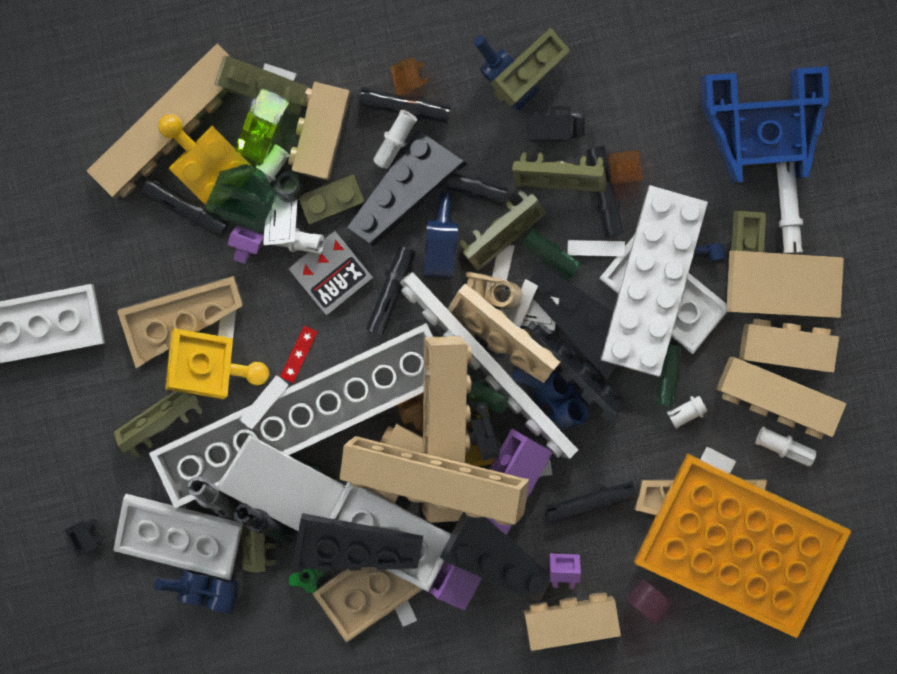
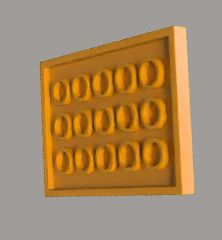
M687 453L634 562L636 565L798 638L851 530Z

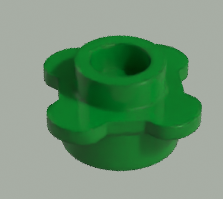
M303 569V572L291 575L289 583L293 587L299 586L304 588L307 593H313L317 590L316 583L318 578L324 572H318L317 569ZM304 573H308L309 578H304Z

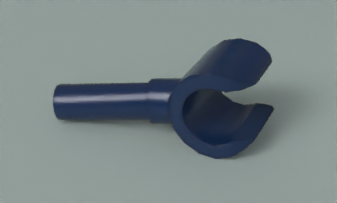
M720 243L695 247L694 254L708 253L710 261L726 257L724 247Z

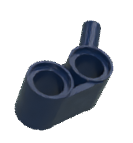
M478 36L474 40L475 46L485 58V64L479 70L491 83L515 60L502 48L495 52L484 36ZM536 84L533 85L512 107L519 111L540 91Z
M449 193L440 194L438 218L435 221H428L427 249L425 251L423 276L448 279H453L456 255L454 250H456L458 223H452L450 220L452 195Z
M520 369L514 371L512 376L514 381L533 387L534 395L538 402L543 405H550L549 419L560 431L573 428L587 420L588 408L581 399L573 383L567 382L559 372L551 374L543 383Z
M184 569L182 577L178 580L157 578L154 587L158 591L177 592L176 599L180 602L196 606H202L205 602L206 607L211 610L232 613L240 583L233 579L227 580Z

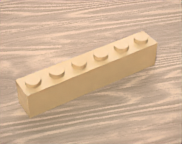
M218 43L87 170L111 197L118 199L120 196L122 198L127 197L136 188L134 183L142 175L147 177L157 168L158 164L156 161L163 154L168 156L179 146V143L174 138L168 139L160 134L158 122L161 117L167 114L176 115L182 122V130L190 135L200 126L201 122L199 119L206 112L211 114L222 104L221 98L230 90L214 84L223 56L229 55Z
M461 336L424 337L423 453L465 463V452L470 450L469 435L466 434V423H470L471 418L470 407L466 405V394L471 392V379L467 375V364H471L472 352L470 345H467ZM422 502V513L428 523L459 521L463 511L456 509H439L436 507V504Z
M357 436L348 441L343 448L340 480L350 482V485L354 487L378 489V492L384 495L398 494L407 497L412 502H429L436 504L437 508L443 510H460L465 512L467 516L474 518H491L501 525H515L524 515L529 479Z

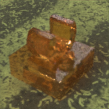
M415 57L403 59L390 66L397 95L408 94L429 82L428 78L421 79L418 73V69L425 66L424 62H416Z
M639 150L608 155L613 185L643 180Z
M424 392L396 405L404 425L413 421L417 431L423 429Z

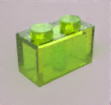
M261 89L248 112L235 152L263 164L276 141L290 101L265 89Z

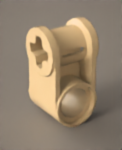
M466 272V277L468 278L467 285L471 289L478 291L483 299L492 306L512 309L521 302L522 291L517 284L493 278L492 276ZM508 287L510 289V297L507 301L502 302L500 292L503 288Z

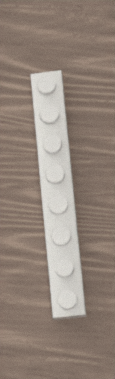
M413 272L400 282L404 287L401 290L404 296L413 304L417 301L423 307V316L432 325L438 324L445 331L443 337L461 336L467 345H470L472 360L469 365L475 370L479 368L487 376L484 380L495 392L500 390L507 397L505 403L514 413H522L528 420L525 423L526 426L536 436L541 434L548 441L546 447L553 451L552 454L557 458L560 456L571 458L578 451L571 441Z

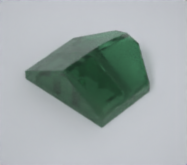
M244 164L219 172L204 209L261 232L277 194L262 170Z

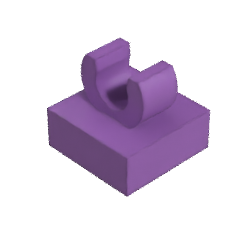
M236 226L230 234L228 241L229 246L237 248L233 260L245 264L246 260L249 259L250 253L257 254L263 246L264 234Z
M550 553L549 576L554 588H558V582L569 583L570 589H573L576 583H580V555Z

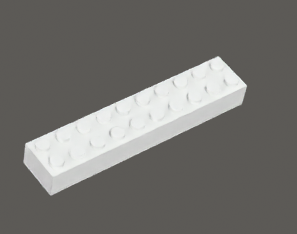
M427 323L285 389L252 430L240 421L242 416L252 406L250 405L150 452L151 459L174 508L196 499L188 491L190 490L188 482L193 477H202L207 483L218 486L249 435L286 455H290L423 393L424 337H433Z

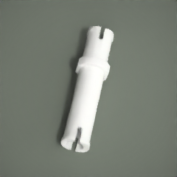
M795 162L776 164L781 220L778 223L779 227L782 228L783 254L803 252L800 226L803 225V219L799 218Z

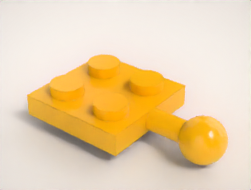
M173 114L164 115L158 122L160 134L168 139L174 138L186 150L169 169L213 212L255 169L213 126L194 142L182 130L183 125L179 117Z
M174 328L171 331L165 390L225 399L228 396L230 375L244 377L250 384L259 386L268 380L269 369L262 362H253L249 366L231 363L233 338Z

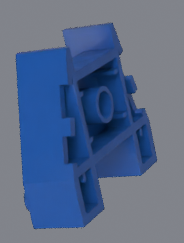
M828 66L797 68L790 71L792 100L738 104L736 73L705 75L700 78L702 109L732 183L743 182L742 165L795 161L796 178L809 177L814 158L813 153L818 135L821 132L825 108H827L830 98Z

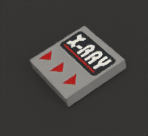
M336 231L324 239L325 244L321 254L308 252L289 268L291 273L326 315L330 314L373 279L372 275Z

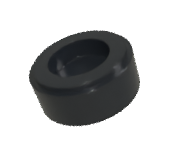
M286 171L276 178L273 188L282 201L293 202L303 195L305 182L297 172Z

